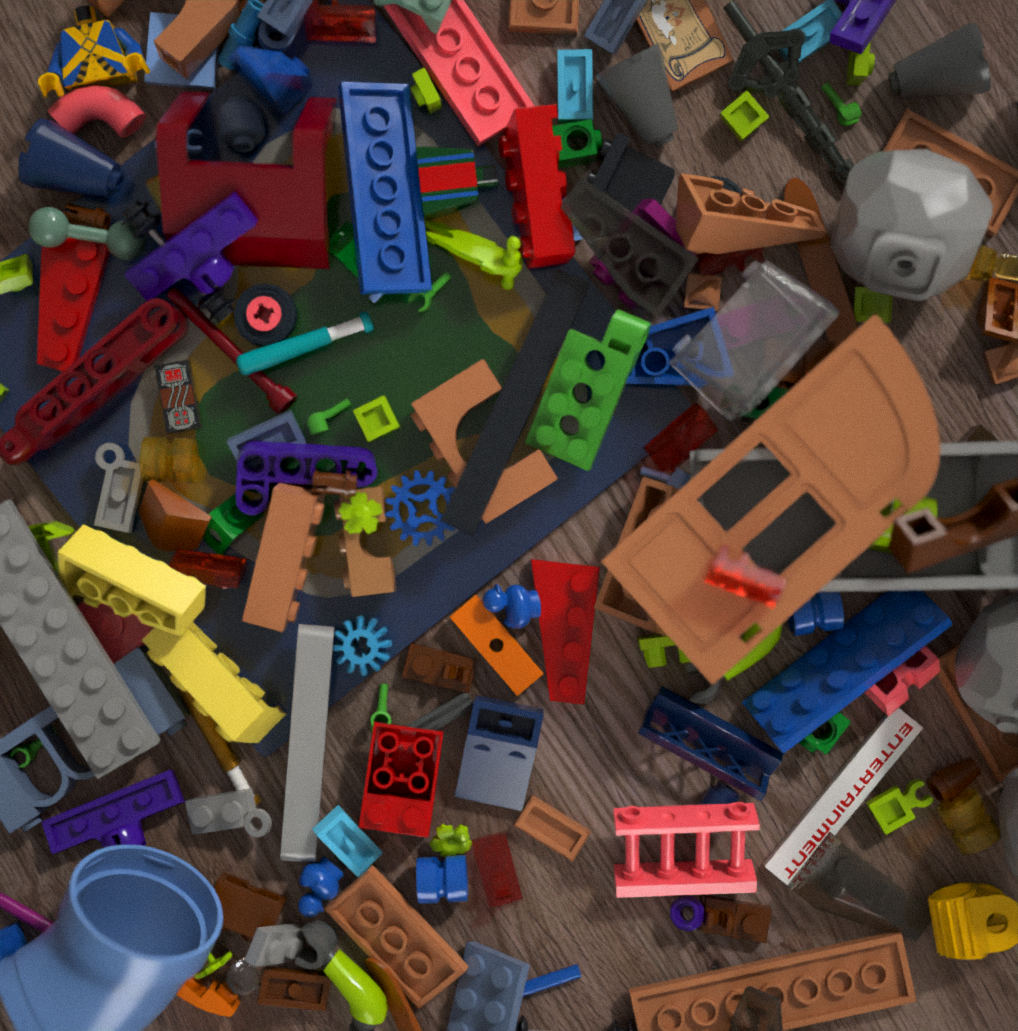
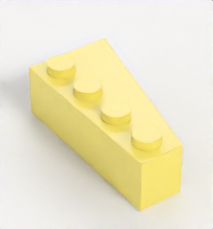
M83 524L58 551L59 577L71 597L74 595L84 597V603L96 608L101 603L111 606L114 614L125 618L130 614L138 615L143 624L178 636H182L205 607L206 585L200 583L192 576H186L170 568L162 561H156L140 553L132 546H126L110 538L103 531L94 530Z
M194 622L191 623L182 636L154 627L142 639L144 644L150 649L147 652L148 656L161 667L165 666L172 673L170 680L174 685L184 692L187 690L194 697L195 700L192 703L195 708L204 716L208 717L210 715L218 724L215 727L217 732L228 742L233 740L234 742L258 744L286 715L278 705L275 708L269 707L261 699L265 692L256 683L253 684L248 679L238 676L240 668L223 653L216 655L213 652L217 645Z

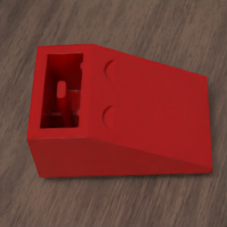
M374 722L359 828L429 838L444 731Z

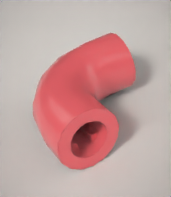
M98 84L76 87L60 97L47 109L50 115L63 128L74 135L90 121L101 120L107 123L120 138H126L136 132L147 117L143 110L121 91Z

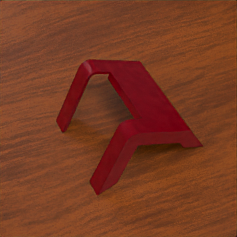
M180 92L158 122L156 129L162 223L166 241L230 194L236 192L258 221L254 227L223 248L224 255L233 265L330 269L325 150L335 128L337 98L309 97L293 132V165L193 160L188 162L187 131L207 102L209 92Z

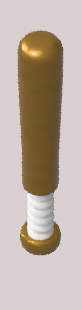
M181 690L180 695L223 772H226L230 777L235 790L249 789L250 786L247 784L241 769H239L240 763L229 742L215 728L218 724L210 715L206 717L200 713L192 703L195 700L194 697L187 690L185 692ZM258 794L254 795L255 804L257 805L261 802V798Z

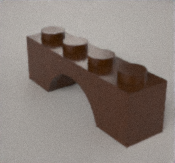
M1018 477L993 485L976 505L959 515L949 518H937L927 507L895 518L888 548L908 574L1018 536Z

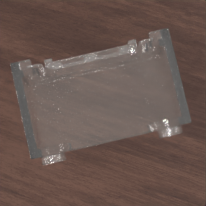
M755 259L741 273V276L745 279L737 292L699 333L692 338L686 334L672 348L676 354L668 362L728 421L740 417L756 407L840 313V310L831 301L767 259L760 263Z

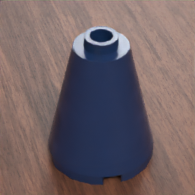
M40 118L27 133L25 140L31 142L28 153L20 152L18 174L21 183L28 185L30 188L111 197L114 192L118 193L124 183V173L121 172L120 164L53 120Z

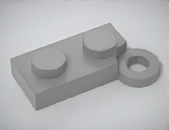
M105 443L97 449L95 454L97 464L100 468L106 470L94 525L131 533L147 465L125 460L124 451L119 445ZM109 450L114 451L116 454V460L111 464L107 463L104 459L105 453Z
M252 788L194 797L185 801L192 835L244 826L249 835L261 837L266 835L272 826L270 815L265 810L256 808ZM254 817H258L262 821L261 829L254 826Z

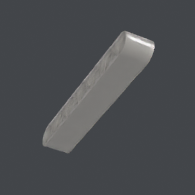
M299 624L280 861L313 863L316 861L318 836L312 829L319 823L334 639V627Z

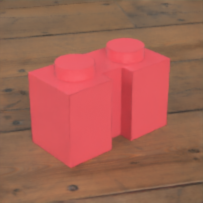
M924 646L864 693L889 717L909 699L908 688L912 684L920 690L940 672L939 658Z

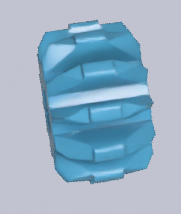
M359 615L356 619L357 628H355L350 620H346L343 622V625L349 634L337 630L334 634L337 639L344 641L343 643L333 645V651H344V654L336 662L340 665L347 659L351 661L347 667V672L350 674L353 673L357 664H359L361 675L366 676L368 674V663L377 672L381 669L377 658L388 661L390 655L381 650V648L391 647L392 640L380 639L381 636L388 632L387 627H382L378 632L373 630L377 625L378 620L376 618H372L368 626L365 627V619L363 615ZM365 637L368 639L367 646L371 650L369 653L365 650L360 654L357 652L358 645L354 643V640L356 638L359 641Z

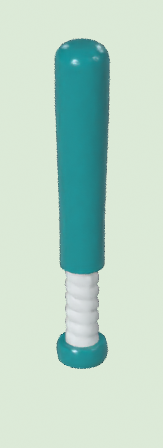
M363 311L359 313V317L342 324H337L331 328L325 326L240 354L236 358V363L241 374L249 375L332 344V341L357 333L358 331L371 332L373 331V325L368 312Z

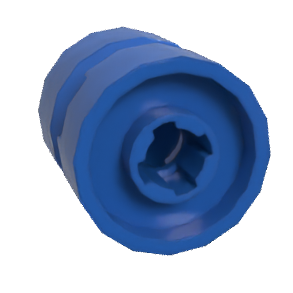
M818 591L787 618L791 634L793 636L812 634L816 626L826 632L843 629L844 613L839 591Z
M466 855L446 856L443 862H440L437 857L417 858L416 884L419 904L438 903L441 897H445L448 902L468 901Z

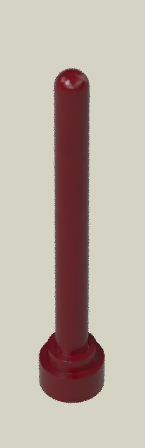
M169 289L167 292L168 299L237 365L236 358L243 354V352L212 321L208 322V318L179 289ZM262 370L247 375L267 395L265 399L269 402L268 406L277 415L286 412L298 398L288 386L276 385Z

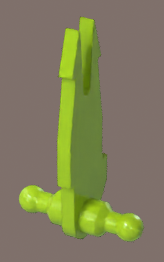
M425 220V227L442 234L439 235L425 230L427 241L433 245L436 243L457 256L480 265V270L492 275H502L501 285L504 289L509 290L514 287V278L523 267V259L518 251L520 240L517 237L512 236L508 238L506 242L507 249L497 246L496 242L481 236L447 227V224Z

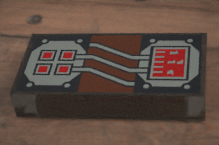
M186 359L154 365L166 434L171 435L203 429L191 360Z

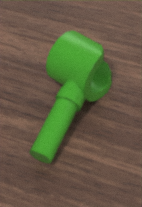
M829 82L825 83L821 88L834 104L840 125L849 126L859 122L862 113L858 103L853 102L845 105Z
M445 272L432 284V290L428 293H412L409 296L408 302L412 303L419 295L424 296L425 305L418 312H426L432 305L431 298L452 277L448 272Z
M348 398L329 410L310 415L307 421L310 434L313 436L328 431L329 428L326 420L352 406Z
M388 684L379 685L377 710L370 720L371 733L373 732L374 722L382 721L391 724V717L387 713L386 707Z
M52 727L53 731L58 734L56 729ZM39 738L30 744H22L11 752L10 757H13L20 751L26 755V762L19 766V768H23L36 759L37 751L41 749L43 744Z

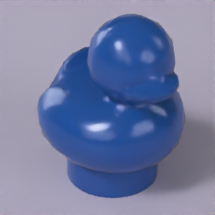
M495 584L494 588L488 590L482 599L483 606L490 612L497 613L505 608L506 619L503 622L509 628H524L531 618L541 616V603L538 592L536 590L527 591L521 585L513 584L503 592L501 587Z
M324 856L318 863H310L304 866L299 877L301 886H308L313 891L312 893L304 894L298 902L299 911L305 917H314L320 912L323 913L322 900H332L339 892L338 881L344 874Z

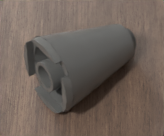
M975 22L966 24L893 64L894 72L888 73L892 93L899 92L901 99L983 94V92L989 91L991 89L988 61L984 60L982 49L985 47L977 24Z
M659 43L596 75L598 83L646 145L654 143L655 147L658 148L675 139L673 132L678 130L663 53Z

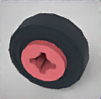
M268 283L254 285L245 290L238 298L234 309L235 326L241 336L250 343L262 347L288 339L295 330L298 319L296 304L291 296L279 286Z

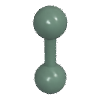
M44 207L32 214L28 224L32 239L37 244L48 248L57 247L63 244L67 238L106 244L110 253L116 258L133 260L139 257L146 247V236L133 238L135 228L131 224L122 225L124 220L114 223L108 230L69 224L63 212L56 208Z

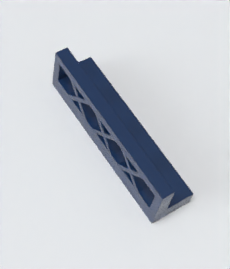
M663 686L660 687L647 706L638 734L759 801H762L765 797L769 778L780 765L783 758L781 751ZM651 721L661 726L666 733L651 727ZM683 740L692 743L696 750L687 747ZM713 757L721 759L727 767L718 764ZM746 773L757 779L758 785L747 780L744 774Z

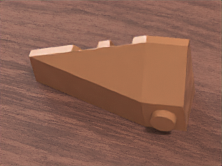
M683 173L679 176L676 230L686 250L693 253L722 254L824 238L827 234L815 211L778 199H774L770 204L754 196V191L745 188L739 194L722 188L723 181L714 178Z

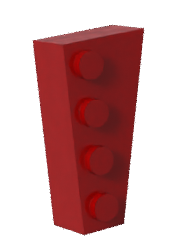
M556 104L515 108L502 136L498 140L501 158H506L508 168L505 171L506 187L508 191H512L514 198L511 208L514 224H519L521 237H519V252L521 258L526 259L527 269L568 264L576 253L570 206L562 204V200L566 197L567 182L565 172L558 171L559 151L562 150L561 136H553L552 120L558 118Z

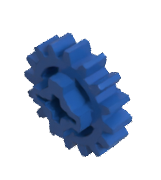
M415 471L414 480L412 481L405 475L402 476L401 479L404 486L400 488L392 485L391 489L396 493L395 498H386L385 501L393 505V510L385 513L386 517H394L396 520L391 525V530L401 528L403 530L400 536L402 541L408 538L409 535L413 536L414 546H418L421 538H425L428 546H432L434 536L444 541L446 538L443 531L447 529L454 532L455 528L441 522L443 514L439 512L437 500L443 494L448 505L455 487L446 489L444 485L447 478L444 476L437 482L434 481L433 471H429L426 478H422L420 472ZM418 485L431 486L425 494L415 495L409 491ZM410 498L419 502H425L428 499L431 502L429 508L437 516V519L425 514L418 517L416 515L418 508L410 501ZM401 501L408 505L409 518L406 520V523L403 521L400 513ZM431 521L438 526L429 532L416 531L421 523Z

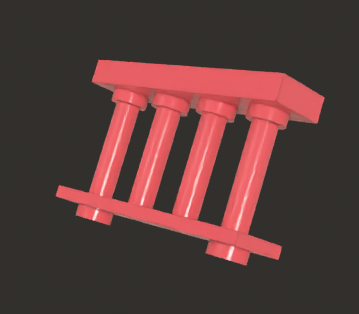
M734 802L731 804L613 808L616 836L625 835V864H614L616 898L757 892V879L752 859H744L746 831L759 830L760 827L754 803ZM731 831L730 860H709L710 832ZM675 833H696L695 861L674 862ZM661 834L660 862L639 863L640 835Z

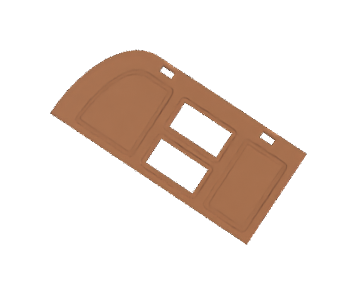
M874 314L601 561L712 685L894 524L895 518L903 516L928 493L935 480L939 467L940 438L933 406L914 364L888 327ZM762 442L791 475L726 532L697 499ZM808 491L837 524L771 582L742 548L801 495ZM896 498L901 505L884 519L879 512ZM756 622L761 629L744 643L739 636Z

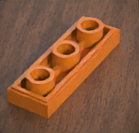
M477 594L450 616L451 620L517 696L544 674L496 616L486 610L483 606V601ZM498 638L502 640L503 647L500 650H493L490 647V642Z

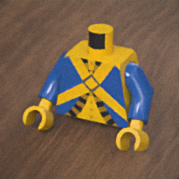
M80 6L74 9L77 26L61 31V41L56 44L47 73L39 77L38 85L44 98L47 97V93L51 90H55L57 96L62 97L64 96L63 83L69 92L76 87L94 84L111 88L137 82L135 72L143 69L148 74L150 69L143 58L141 46L124 29L115 28L109 20L97 21L93 6Z

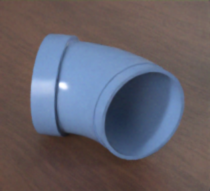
M114 845L99 849L86 856L77 865L60 902L56 921L38 937L18 949L15 954L0 960V995L16 1031H143L174 999L187 979L195 975L205 964L220 934L223 923V910L216 891L209 881L189 863L156 848L141 845Z

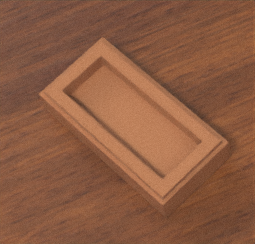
M531 794L514 822L515 827L572 862L591 833L588 828Z

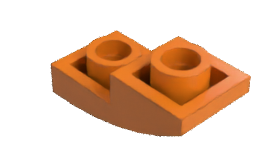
M193 975L187 979L176 994L186 1002L202 1010L226 1017H231L241 1003L237 998L238 994L235 989L226 982L221 983L216 978L206 988L203 985L202 978L196 979Z

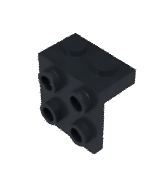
M617 132L613 142L606 139L598 156V159L603 161L598 173L590 172L582 190L588 192L585 200L586 205L623 222L643 199H655L661 205L674 179L675 171L673 168L628 147L630 138Z

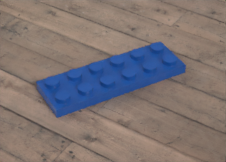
M341 82L338 86L360 294L428 293L432 290L409 84Z
M888 590L847 621L843 629L834 631L750 695L742 704L784 754L953 624L950 617L921 590Z

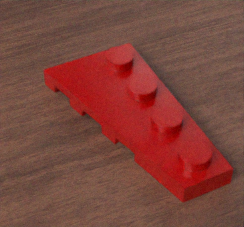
M67 238L63 244L57 247L48 248L42 246L37 364L64 371L80 357L110 255L106 244Z
M531 559L534 586L541 603L539 624L549 699L555 702L584 705L595 615L594 605L597 597L600 567Z

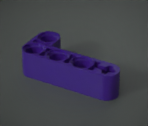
M265 441L248 442L242 446L238 456L236 504L243 513L257 515L267 507L269 482L312 484L314 471L346 474V472H342L341 460H346V471H350L352 475H357V487H366L372 484L377 476L375 456L370 450L362 447ZM255 454L260 456L264 462L259 467H251L246 464L244 459L249 455ZM285 457H294L300 464L294 469H286L280 462ZM322 459H330L335 463V466L329 471H322L317 468L316 464ZM359 462H365L366 466L363 472L356 471ZM248 489H256L262 496L258 500L251 501L245 498L243 493Z

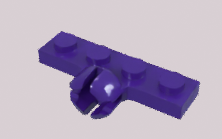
M834 0L836 3L847 6V8L830 32L829 43L862 55L896 0Z
M233 192L127 269L124 276L146 301L153 299L183 278L190 280L203 294L216 291L214 286H223L230 279L234 271V265L224 255L223 248L254 227L258 219L236 192Z
M170 769L41 822L52 854L61 853L93 839L100 841L102 848L114 845L145 846L146 839L141 828L142 822L150 816L185 803L175 771Z

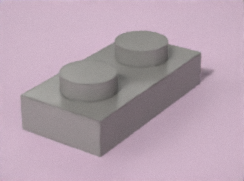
M293 923L257 927L244 961L254 967L293 962L303 948L304 934L301 930L302 926Z

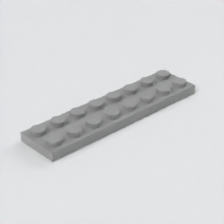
M6 500L1 503L0 625L94 775L99 779L157 745L161 740L12 500Z

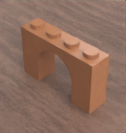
M125 0L86 1L106 17H109ZM186 0L180 14L154 40L160 59L187 79L229 35L228 29L230 25L236 23L240 16L239 1Z
M484 359L411 403L415 411L410 416L420 432L427 429L434 441L429 443V446L439 462L446 459L452 471L447 473L455 488L467 465L457 448L456 437L458 427L470 411L496 396L502 390ZM540 449L504 470L482 519L486 524L558 479Z

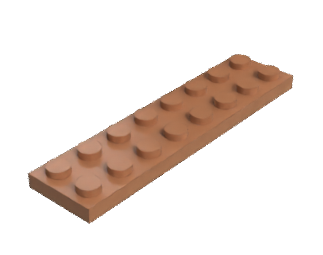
M899 930L629 989L638 1031H785L917 1002L903 936Z

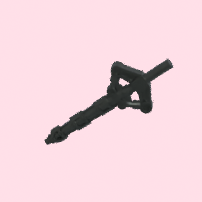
M732 0L723 7V10L746 44L743 45L734 70L728 79L729 88L733 91L745 90L753 93L757 91L764 93L769 98L777 95L780 99L779 102L790 118H794L806 136L804 138L816 155L819 153L830 167L831 171L828 173L835 184L845 187L848 174L854 165L849 158L844 160L834 144L836 141L835 137L826 124L820 122L810 106L812 103L801 87H798L795 82L800 76L798 60L801 59L802 45L806 39L805 33L801 29H792L789 31L762 32L757 34L736 1ZM788 47L787 58H789V61L779 63L770 53L773 50ZM757 61H759L765 72L760 82L757 79L749 78Z

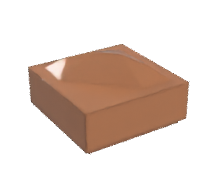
M687 273L683 309L702 311L714 307L715 312H718L722 276Z
M1010 343L982 352L992 385L1018 378V344Z

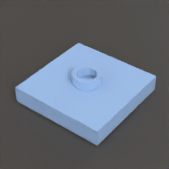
M150 12L146 64L150 69V73H145L144 82L147 85L216 90L219 45L185 79L160 59L154 44V40L178 14Z

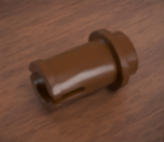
M70 202L64 207L70 210V212L63 211L69 224L108 230L110 227L111 215L105 212V209L102 207H98L95 210Z
M314 471L312 494L344 495V499H348L349 496H356L357 475H352L350 471H346V474Z

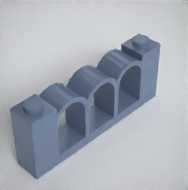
M143 645L115 662L114 666L157 735L166 731L168 736H171L187 725L184 718L189 716L190 712L163 668L148 656L147 652L150 649ZM49 706L0 739V820L9 834L20 827L23 832L28 831L43 821L39 814L47 810L48 806L65 798L75 788L77 780H88L95 777L90 767L79 764L73 758L59 735L53 731L52 723L57 721L59 717L52 706ZM34 735L38 736L62 775V784L56 794H46L39 791L24 769L19 768L20 763L16 757H10L11 750Z

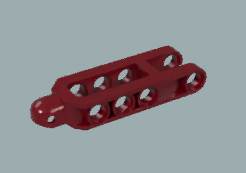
M150 299L143 303L19 408L15 415V426L0 439L1 459L11 466L20 465L29 460L39 450H46L64 440L180 342L189 329L187 317L179 309L174 308L168 302L161 299ZM155 308H161L149 317V314L152 310H154ZM167 316V322L161 327L162 319ZM179 320L178 329L176 330V332L172 333L173 330L176 328L177 322ZM105 354L102 358H100V359L94 364L95 359H96L99 355ZM112 362V368L108 372V366ZM78 377L69 386H67L69 380ZM85 386L84 392L81 395L82 387ZM45 401H50V402H48L43 408H41V409L39 410V408H40V406H41V404H42L43 402H45Z

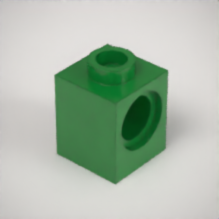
M592 119L552 126L553 136H561L562 150L559 151L558 168L596 162L597 151H600L603 146L600 129H593ZM572 137H580L586 142V147L583 150L575 151L568 146L567 141Z
M838 712L826 721L827 729L823 735L815 737L810 733L799 744L812 754L819 749L827 755L852 721Z

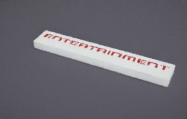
M900 708L889 717L885 714L763 863L764 867L792 888L923 727Z

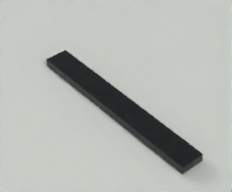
M559 269L557 270L441 518L442 523L474 537L589 289V282Z

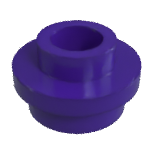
M685 895L677 898L672 903L670 918L678 929L693 931L699 928L704 921L705 910L697 898ZM688 906L692 908L694 913L690 920L685 919L683 916V910Z

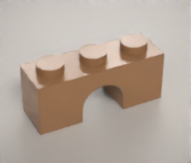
M384 487L357 489L356 493L365 492L367 494V503L373 499L376 503L381 504L383 512L378 516L372 517L377 518L379 522H387ZM339 495L340 499L334 500L335 515L337 520L343 521L344 529L348 520L341 518V513L338 509L341 507V503L351 504L350 498L352 496L344 499V495ZM363 527L362 532L359 534H349L344 529V534H339V548L341 555H347L348 569H343L345 590L351 589L352 597L395 592L397 589L393 556L375 557L369 554L363 545V535L365 532Z

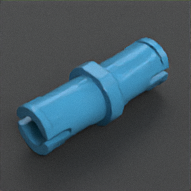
M248 0L237 22L230 25L228 29L229 37L218 56V62L225 68L234 70L228 58L240 46L248 47L254 44L256 40L255 32L262 21L257 17L264 5L260 1Z

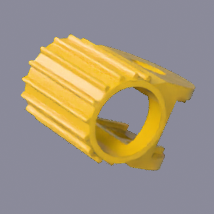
M962 882L945 886L929 895L928 903L936 949L940 956L963 960L982 959L987 957L988 953L1005 951L1018 943V903L1005 895L997 887L986 883Z

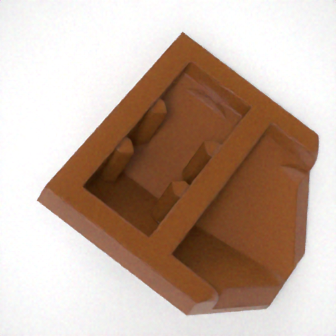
M989 276L976 317L982 334L1018 344V284Z
M151 479L148 483L138 511L149 541L157 549L166 552L197 549L201 545L212 516L154 479Z

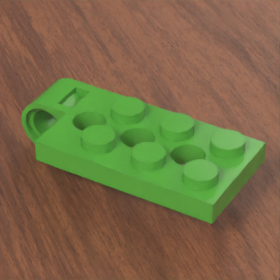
M617 309L609 323L603 341L570 329L525 444L586 471L591 470L629 374L633 371L648 337L651 323ZM591 350H598L604 355L605 365L602 369H594L588 364L587 357ZM578 383H585L590 386L592 390L590 401L583 402L576 397L575 387ZM572 415L578 420L579 430L577 433L571 434L564 430L562 426L564 416Z

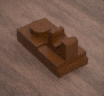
M411 642L402 677L470 693L478 659Z
M702 895L701 903L705 910V917L702 925L697 930L761 943L767 942L772 913L770 906Z
M266 966L261 973L256 1003L257 1005L326 1011L332 981L324 972Z

